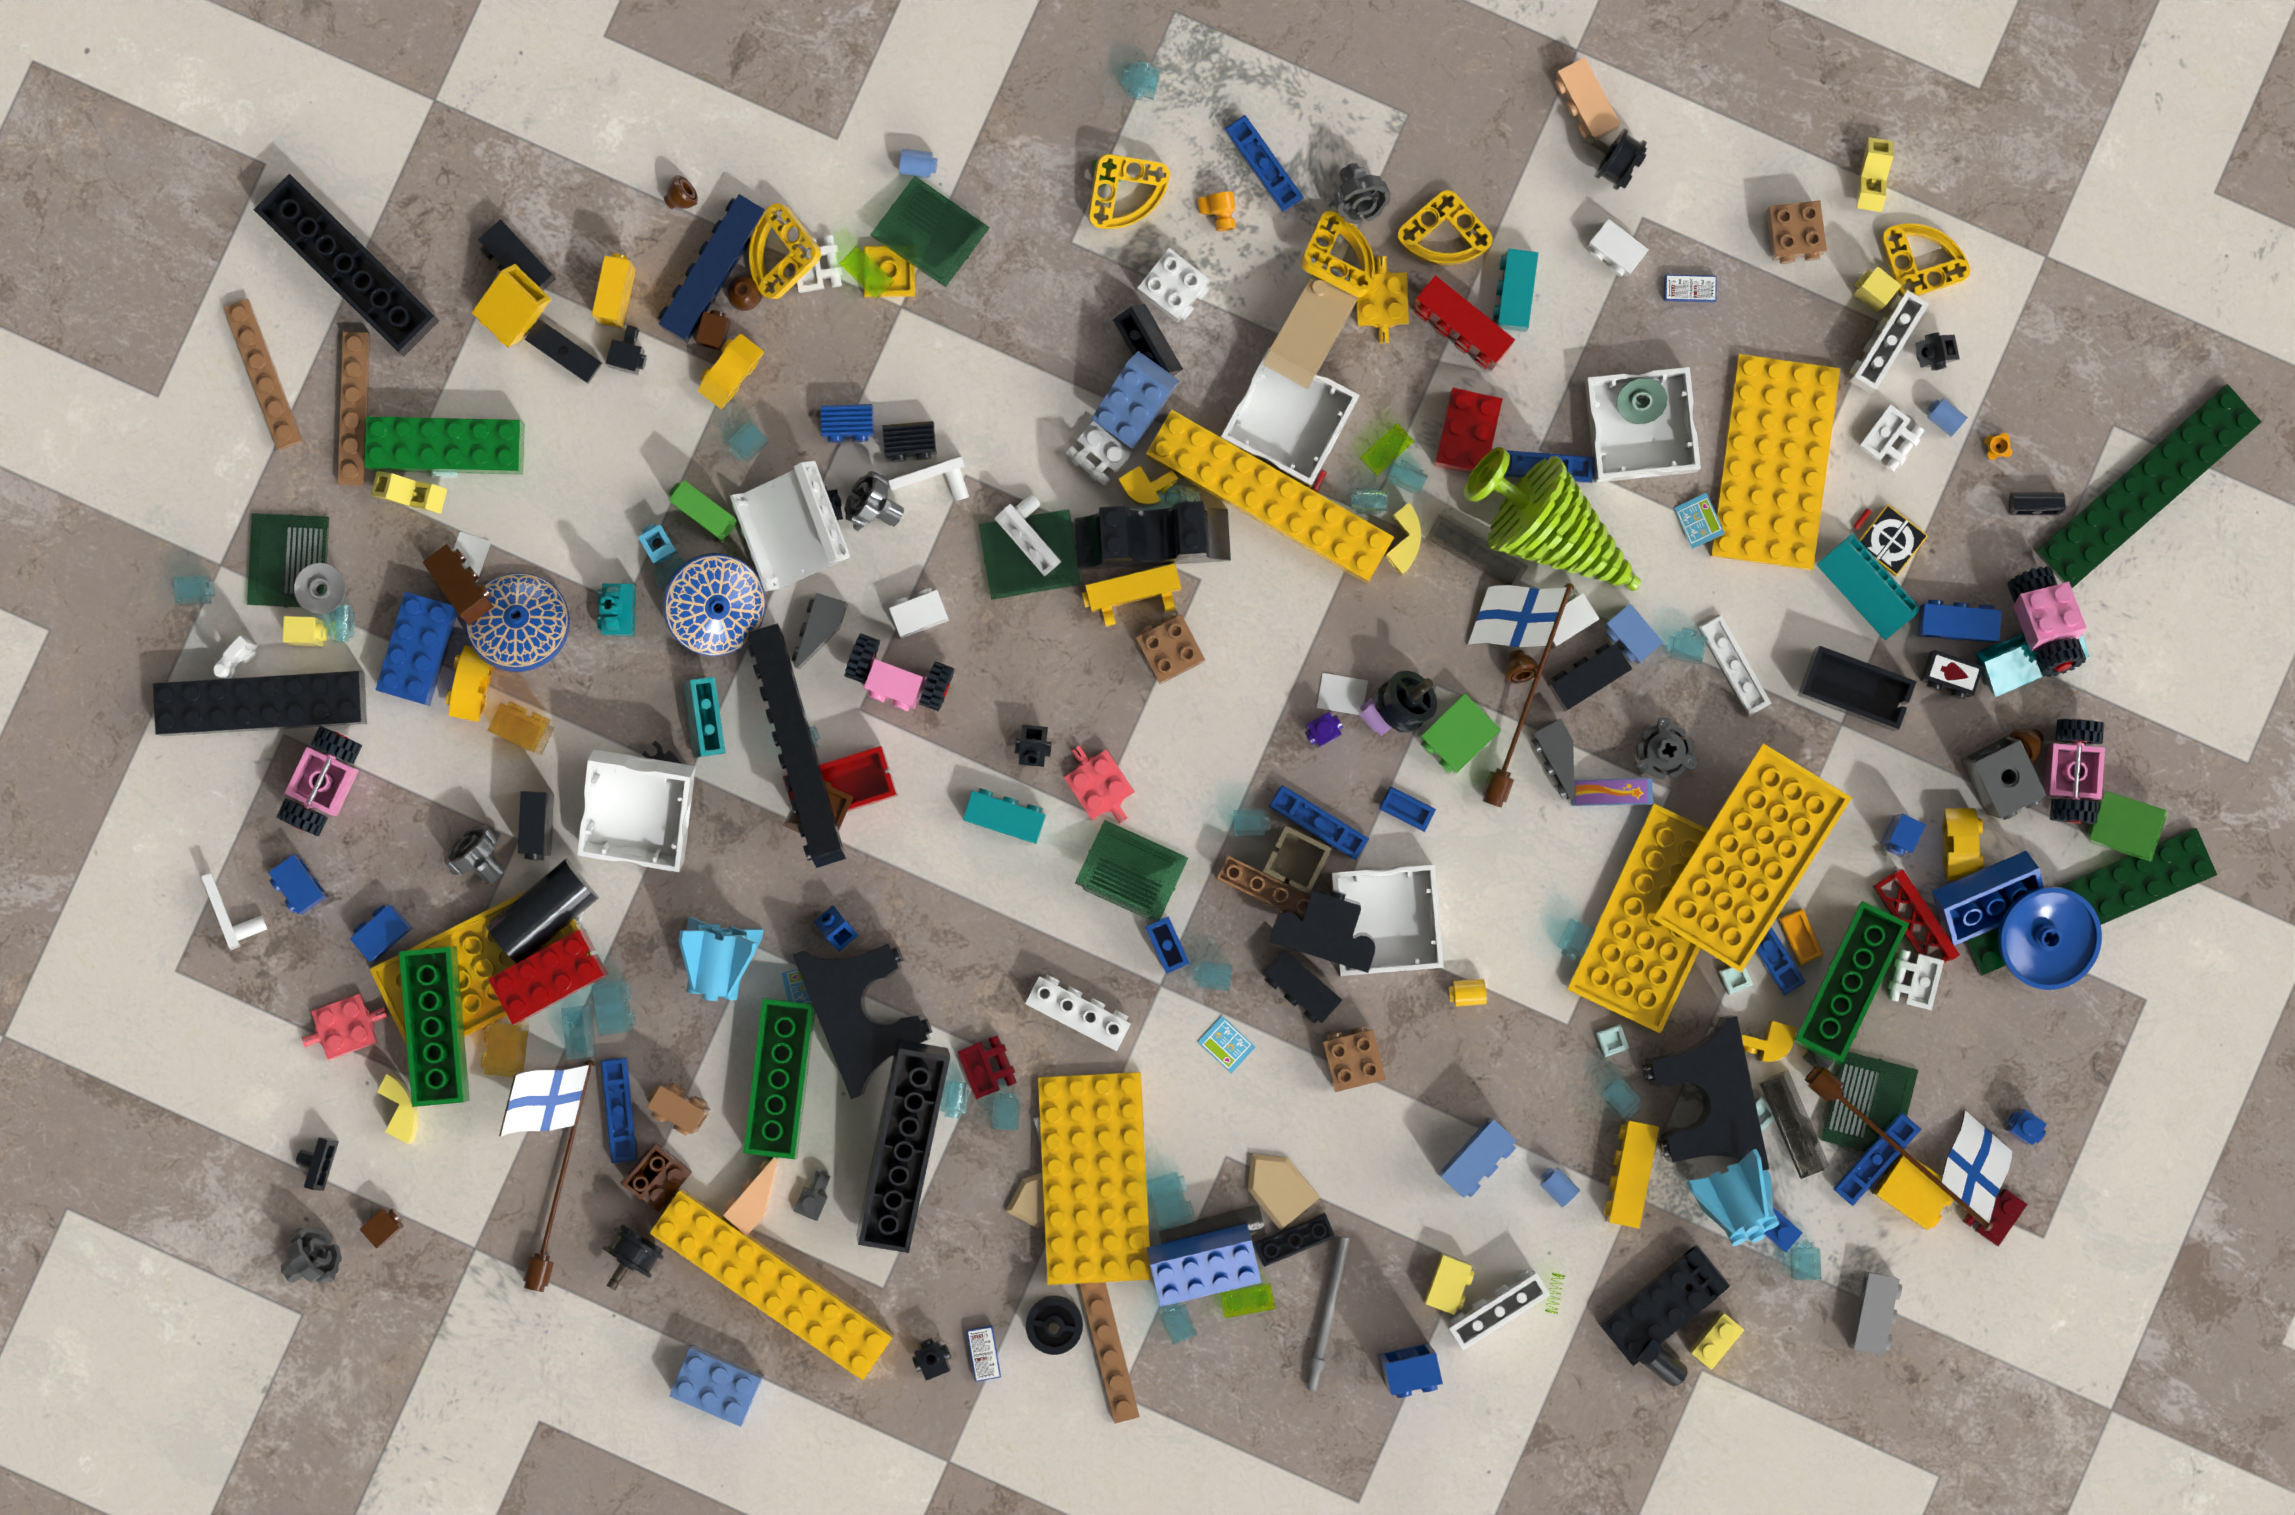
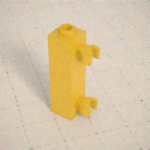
M1174 563L1085 585L1087 592H1083L1082 596L1085 608L1091 607L1092 612L1102 610L1105 625L1108 627L1116 625L1112 607L1162 596L1165 612L1175 610L1172 593L1181 591V585Z

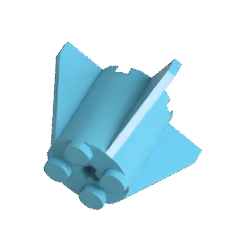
M688 917L687 930H680L679 944L688 975L686 991L692 994H703L702 998L710 1001H717L718 996L728 1000H737L741 977L762 941L764 930L739 929L729 926V929L720 928V924H708L694 917Z
M1753 1149L1739 1163L1727 1166L1728 1172L1721 1175L1717 1171L1710 1177L1689 1180L1686 1183L1690 1192L1698 1199L1701 1210L1725 1230L1732 1246L1740 1245L1749 1239L1752 1243L1758 1242L1765 1238L1764 1232L1779 1225V1221L1773 1211L1771 1176L1768 1170L1763 1171L1761 1157L1757 1149Z

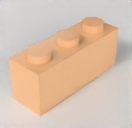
M1585 57L1557 72L1555 76L1557 80L1554 81L1555 86L1560 94H1565L1568 100L1566 103L1567 108L1573 117L1576 116L1580 122L1578 128L1584 139L1588 133L1596 139H1601L1618 130L1621 124Z

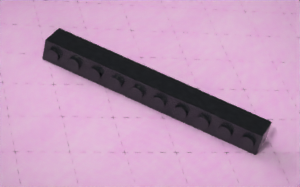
M778 623L748 632L751 642L747 643L751 658L755 657L757 664L753 665L757 680L761 679L763 683L759 690L763 702L768 701L769 709L765 710L769 723H774L776 730L772 732V737L776 747L780 746L782 751L781 754H778L779 762L782 769H787L788 773L784 780L788 792L793 791L795 798L790 800L794 814H799L801 822L797 823L801 838L805 837L807 845L803 846L808 861L812 860L816 868L844 860L846 855L783 633Z

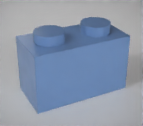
M1628 604L1604 625L1607 629L1605 631L1607 637L1613 643L1618 641L1624 648L1621 652L1631 663L1633 661L1637 664L1640 663L1663 643L1631 604Z

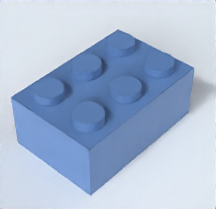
M1138 351L1128 360L1091 420L1133 449L1144 437L1180 380Z
M1489 1117L1443 1167L1438 1175L1463 1198L1466 1195L1472 1197L1481 1187L1478 1182L1484 1176L1489 1178L1497 1170L1498 1166L1496 1163L1500 1158L1506 1159L1516 1149L1513 1144L1517 1140L1494 1119Z
M693 1345L689 1348L669 1397L741 1427L746 1420L764 1375Z

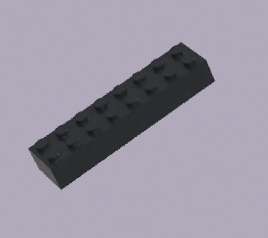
M290 173L253 209L403 357L439 322Z
M361 671L153 683L155 735L159 736L367 724L365 673Z
M897 1039L856 1233L858 1245L905 1253L910 1251L950 1062L948 1048Z

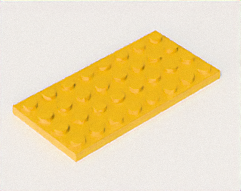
M1743 354L1738 355L1716 512L1725 534L1713 539L1712 557L1813 570L1840 368Z
M1762 743L1656 911L1653 919L1742 973L1852 797Z
M1652 804L1566 990L1661 1034L1699 953L1700 947L1653 919V916L1708 828L1657 804Z
M526 891L409 949L420 950L457 946L464 1037L507 1016L488 979L517 963L496 943L486 925ZM574 919L533 954L580 930L576 920ZM592 952L587 953L588 956L593 955ZM399 955L369 970L407 1046Z
M1141 1072L1038 1077L1048 1285L1151 1280V1266L1147 1253V1247H1150Z

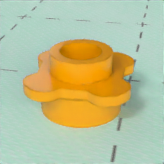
M2001 433L1995 437L1988 435L1985 438L1984 443L1988 447L1987 457L1990 460H1995L1997 457L2002 456L2008 458L2012 455L2010 437L2007 433ZM1997 444L2001 446L2000 449L1996 448Z

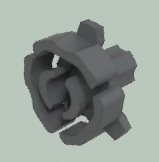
M1351 163L1340 170L1339 176L1343 183L1340 185L1341 191L1333 195L1334 200L1328 205L1333 212H1338L1339 216L1344 217L1345 222L1359 224L1362 221L1360 215H1363L1366 221H1371L1378 217L1385 206L1389 204L1391 194L1386 182L1382 181L1380 176L1367 175L1364 167L1361 168L1357 163Z
M870 471L853 486L852 492L861 498L858 500L849 495L846 499L844 511L846 513L845 519L853 523V528L856 531L863 528L866 522L870 523L875 518L893 527L899 523L904 513V508L887 498L889 485H887L888 479L886 476Z
M1659 718L1657 726H1653L1642 733V739L1646 740L1652 733L1659 732L1648 743V758L1645 757L1643 752L1645 743L1641 742L1636 746L1637 758L1640 761L1636 766L1642 774L1648 773L1657 779H1664L1666 774L1655 771L1653 766L1661 770H1671L1679 766L1675 772L1668 774L1670 778H1677L1686 769L1694 770L1699 760L1693 756V741L1685 739L1683 742L1678 735L1671 733L1670 731H1674L1681 737L1686 735V731L1683 728L1672 725L1669 718ZM1665 746L1673 748V752L1670 755H1663L1662 750L1665 749Z
M487 825L475 826L466 831L463 835L465 838H458L448 849L447 856L444 859L450 872L453 875L474 870L485 884L494 883L504 873V868L491 855L495 848L494 844L498 841L501 834L498 831L492 832Z
M310 1227L297 1229L296 1234L290 1238L292 1244L287 1247L289 1260L281 1265V1273L284 1274L286 1280L294 1283L303 1277L310 1283L315 1280L319 1284L325 1281L332 1282L339 1271V1263L342 1261L338 1245L334 1244L327 1250L324 1249L325 1246L333 1241V1237L323 1229H312Z

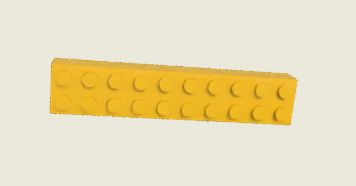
M1174 410L1170 411L1146 453V458L1169 471L1173 470L1177 476L1368 584L1394 539V536Z
M684 1189L678 1191L650 1232L651 1235L862 1381L894 1337V1334L751 1235H744L729 1220Z

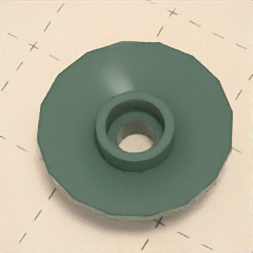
M1639 377L1630 380L1621 388L1617 395V407L1620 415L1625 420L1634 424H1647L1655 421L1663 414L1667 407L1668 396L1665 388L1657 380ZM1645 395L1643 399H1637V396Z

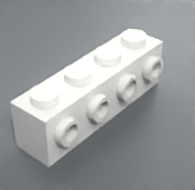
M1908 290L1901 297L1897 295L1889 307L1892 309L1891 314L1888 318L1884 316L1876 328L1879 333L1875 340L1870 338L1863 349V352L1866 353L1862 361L1857 359L1849 373L1853 376L1849 382L1870 395L1875 392L1929 303Z
M1047 974L1045 978L1039 976L1025 1003L1026 1005L1115 1051L1118 1050L1131 1023L1127 1022L1129 1016L1117 1010L1112 1014L1104 1010L1106 1004L1094 998L1090 1002L1081 998L1083 993L1071 986L1065 990L1058 986L1059 980Z
M1528 1270L1522 1272L1515 1277L1517 1282L1509 1287L1506 1284L1500 1286L1493 1291L1495 1296L1487 1301L1485 1298H1482L1471 1305L1473 1310L1465 1315L1463 1312H1460L1449 1319L1451 1324L1447 1325L1462 1350L1467 1349L1550 1296V1293L1535 1271L1531 1273Z

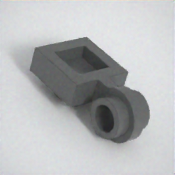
M816 1170L810 1184L815 1186L814 1190L803 1187L794 1212L818 1221L828 1198L819 1193L820 1189L825 1191L831 1176L826 1175V1171L822 1170L819 1172Z

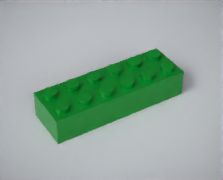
M366 416L364 467L369 471L455 472L523 475L525 424L521 420Z
M1861 901L1795 1036V1044L1838 1065L1843 1063L1909 923Z
M457 946L399 951L412 1107L470 1101Z
M762 998L744 1154L794 1160L798 1157L815 1010L812 1004Z

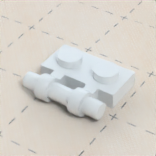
M833 235L823 237L825 246L819 247L821 256H827L829 268L821 270L819 260L797 282L799 293L825 289L823 279L826 278L831 279L832 288L842 286L841 276H843L837 259L839 250L838 245H835ZM803 245L798 246L806 251L807 255L805 257L810 259L809 253L811 250L804 248Z
M1890 404L1860 443L1859 447L1878 461L1887 454L1891 459L1886 467L1894 472L1899 465H1903L1907 458L1905 456L1911 448L1916 447L1920 442L1919 437L1924 430L1918 425L1911 432L1905 427L1911 419ZM1901 436L1904 442L1896 450L1892 445Z
M1094 421L1077 439V442L1084 448L1079 452L1071 446L1065 453L1072 459V463L1075 466H1081L1090 474L1089 477L1094 482L1098 481L1104 487L1111 480L1104 473L1105 470L1110 468L1116 474L1132 456V453ZM1090 453L1101 461L1097 467L1086 458Z
M239 636L222 654L223 657L214 666V674L223 679L233 678L236 674L235 668L243 663H249L255 657V650L259 646L251 639Z
M1901 949L1899 958L1895 959L1894 966L1896 970L1893 981L1889 983L1888 988L1891 990L1888 999L1899 1001L1900 993L1902 992L1908 994L1906 1004L1932 1010L1944 959L1918 953L1917 961L1913 963L1909 961L1911 951ZM1906 970L1914 971L1911 985L1903 984Z

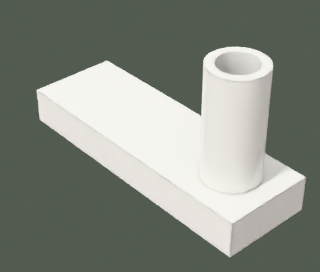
M962 456L888 480L891 490L946 473L954 500L959 501L969 497L960 470L961 467L965 466Z
M1029 495L1015 508L1009 504L994 519L1039 571L1046 576L1061 561L1024 520L1040 506L1039 500L1034 495Z
M209 873L201 876L230 950L241 947L239 940L267 930L262 915L233 926L213 875Z

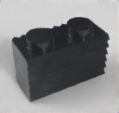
M934 421L882 425L884 454L886 458H891V462L906 461V457L916 456V460L932 459L931 455L937 454Z

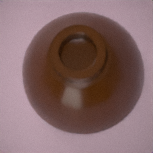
M675 175L668 183L667 195L664 196V201L671 209L675 207L688 209L697 205L698 195L693 185L685 177Z
M738 276L730 282L727 288L728 301L737 310H752L762 299V294L759 292L757 284L751 276Z
M1515 650L1509 654L1510 659L1506 663L1504 672L1506 681L1518 684L1527 682L1535 677L1539 665L1534 658L1524 654L1523 650Z
M2018 729L2009 735L2011 738L2021 740L2031 762L2038 758L2041 753L2042 742L2044 741L2043 734L2039 730Z

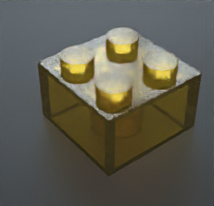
M509 701L508 705L500 703L487 731L542 755L555 728L549 725L550 719L534 712L529 716L525 714L526 708Z
M490 1022V1027H486L484 1033V1042L488 1043L487 1053H483L481 1058V1068H485L484 1074L514 1078L515 1074L524 1072L529 1025Z

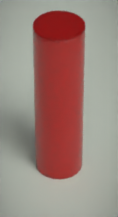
M1320 471L1312 487L1313 491H1318L1327 472Z
M1866 508L1853 527L1858 530L1872 511Z

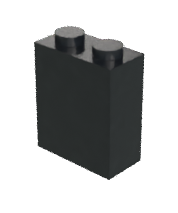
M520 792L518 853L524 854V859L544 860V856H551L554 794L548 792Z

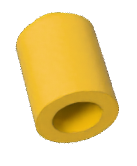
M1484 979L1453 981V986L1448 987L1449 1002H1454L1455 1007L1484 1005L1487 1003Z

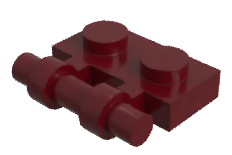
M998 1035L989 1038L992 1047L990 1050L985 1051L982 1042L957 1051L976 1100L1001 1090L997 1082L998 1079L1004 1077L1007 1086L1017 1083L1013 1074L1015 1069L1013 1065L1010 1066L1005 1054L1007 1049L1005 1044H1001ZM993 1056L996 1057L1001 1069L995 1073L988 1058Z
M2004 1189L2000 1196H1996L1990 1219V1222L1993 1224L1992 1229L1986 1231L1984 1230L1985 1226L1980 1223L1976 1232L1999 1247L2028 1204L2007 1189ZM1967 1212L1962 1222L1971 1227L1976 1219Z

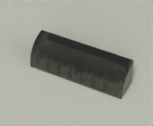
M1441 515L1438 516L1425 538L1432 544L1504 585L1517 586L1528 568V565L1509 554L1491 549L1488 542Z
M1789 1070L1762 1081L1760 1086L1800 1179L1824 1171L1829 1163Z
M1256 1204L1159 1230V1235L1163 1244L1243 1224H1248L1251 1238L1264 1235L1266 1231L1259 1205Z

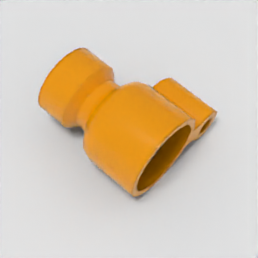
M1219 192L1197 198L1199 214L1217 216L1215 221L1216 231L1236 229L1235 219L1232 217V213L1236 210L1234 192Z

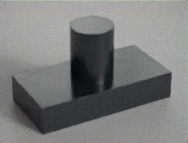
M319 1137L314 1153L305 1150L299 1151L296 1157V1164L309 1168L304 1188L324 1191L339 1141Z

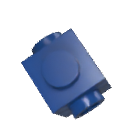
M834 905L814 921L826 939L839 952L859 936Z
M2018 1109L2009 1117L2007 1121L2008 1126L2005 1129L2025 1144L2034 1145L2035 1142L2038 1144L2045 1136L2046 1130L2044 1128L2047 1124L2026 1109Z

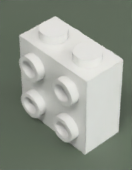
M1168 248L1138 286L1137 292L1178 323L1181 318L1186 320L1194 310L1192 304L1196 299L1202 300L1210 289L1207 286L1209 278Z

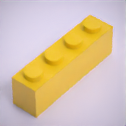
M1626 1120L1625 1125L1621 1124L1618 1139L1622 1140L1621 1148L1615 1151L1613 1165H1617L1615 1176L1611 1175L1608 1190L1612 1191L1610 1201L1606 1200L1603 1215L1607 1216V1222L1640 1229L1659 1126Z

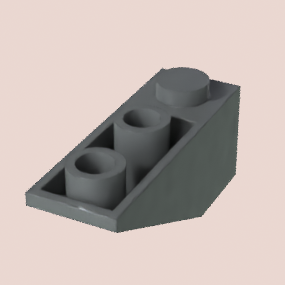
M816 593L815 598H810L807 612L810 613L808 622H803L799 637H802L800 647H795L791 660L795 662L794 667L796 669H801L841 628L848 606L847 602Z
M1559 719L1533 733L1534 739L1531 740V744L1536 753H1542L1546 762L1543 765L1550 777L1554 775L1558 785L1555 787L1562 799L1567 798L1568 802L1575 799L1573 739L1562 719Z

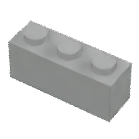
M1867 1271L1864 1272L1850 1348L1885 1356L1886 1350H1890L1892 1335H1889L1890 1326L1895 1324L1897 1318V1310L1894 1309L1895 1301L1900 1299L1902 1284H1899L1900 1279Z

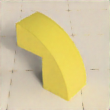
M1868 137L1860 171L1856 208L1882 212L1887 196L1886 180L1894 157V141Z
M377 471L370 495L401 505L441 514L447 489L429 483L414 481L393 473Z
M1409 502L1392 517L1407 537L1385 556L1400 576L1412 565L1421 542L1419 519Z
M392 1073L386 1074L377 1093L398 1103L399 1106L385 1132L407 1144L412 1143L418 1128L417 1107H412L411 1091L406 1084Z

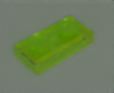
M857 245L839 263L876 300L894 283L893 279Z
M1396 423L1359 459L1377 477L1415 441Z
M1271 1283L1220 1292L1225 1318L1276 1309Z

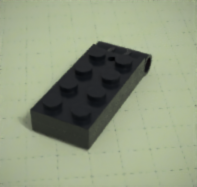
M1695 1245L1607 1316L1599 1325L1630 1364L1634 1366L1639 1362L1637 1360L1652 1340L1662 1344L1730 1287V1284L1699 1246ZM1687 1284H1691V1288L1689 1290L1685 1289V1286Z

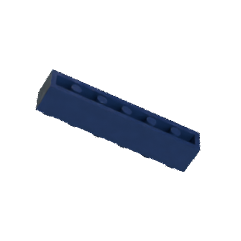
M740 194L736 199L732 198L725 209L727 212L723 220L719 219L713 227V237L709 242L705 241L698 253L701 256L696 264L691 263L685 273L687 277L683 285L679 284L672 294V298H674L669 307L665 306L659 314L658 319L660 322L658 324L660 327L685 343H688L701 322L703 312L709 310L750 244L755 227L766 211Z

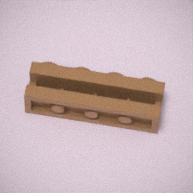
M1227 856L1216 879L1280 911L1286 909L1294 910L1301 919L1304 916L1310 895L1230 856Z

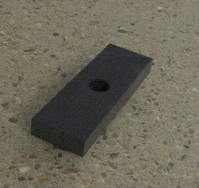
M538 319L524 339L587 384H589L603 364L540 319ZM563 348L568 349V353L565 356L560 355V351Z
M1326 1213L1254 1242L1264 1267L1331 1240L1335 1238V1234ZM1292 1236H1298L1300 1238V1241L1297 1245H1293L1290 1243V1239Z

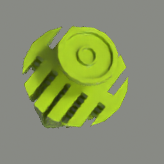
M1496 447L1491 450L1473 469L1464 487L1465 498L1471 502L1480 501L1493 490L1505 497L1498 508L1501 510L1493 518L1490 526L1492 531L1488 534V545L1491 549L1505 552L1515 557L1520 556L1529 561L1534 560L1536 563L1550 565L1552 568L1564 569L1569 573L1575 574L1579 572L1578 574L1584 577L1591 578L1594 576L1593 579L1609 581L1608 584L1619 587L1624 584L1630 591H1635L1639 588L1641 584L1640 578L1635 574H1631V564L1628 560H1623V552L1620 548L1616 547V541L1608 534V529L1600 521L1598 514L1591 507L1588 499L1583 496L1582 490L1574 482L1575 480L1570 472L1566 470V466L1561 458L1551 456L1547 461L1546 458L1534 465L1524 477H1521L1516 485H1513L1503 477L1510 461V455L1503 447Z

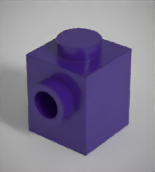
M1330 712L1308 723L1306 725L1307 731L1304 733L1311 745L1316 744L1317 748H1320L1342 735L1340 729L1343 726L1336 715L1331 716Z

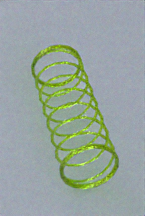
M1552 1273V1275H1554V1276H1556V1277H1559V1278H1551V1280H1552V1279H1564V1278H1562V1277H1565V1276H1564V1275H1561V1274ZM1545 1309L1546 1312L1558 1314L1556 1311Z

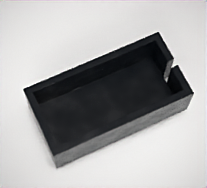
M1818 646L1814 648L1797 696L1891 731H1896L1900 729L1907 707H1898V705H1905L1910 702L1917 681L1823 646Z

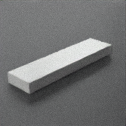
M1722 615L1699 626V631L1747 716L1772 704Z

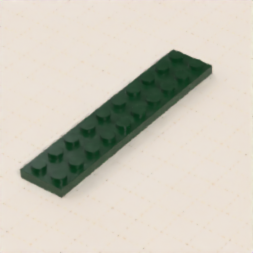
M2226 384L2036 550V554L2049 568H2052L2053 573L2062 583L2069 582L2071 588H2073L2261 423L2260 419L2236 392Z
M2193 828L2158 843L2151 862L2130 855L2058 887L2071 890L2087 900L2095 910L2102 925L2217 876V872L2198 829ZM1999 927L1965 941L1980 976L2005 966L1998 946Z

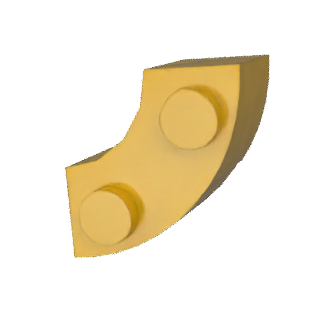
M741 333L734 340L728 339L721 348L723 353L711 369L709 367L706 368L699 378L702 382L697 391L720 409L739 391L742 381L748 375H751L765 352Z
M464 645L461 655L457 654L454 660L453 668L456 669L452 690L447 692L445 704L449 705V716L479 722L486 706L488 687L494 667L483 661L471 646Z
M1945 808L1942 833L1944 844L1943 868L1946 881L1959 880L1982 870L1984 867L1983 855H1980L1979 834H1982L1983 822L1981 818H1977L1976 808Z

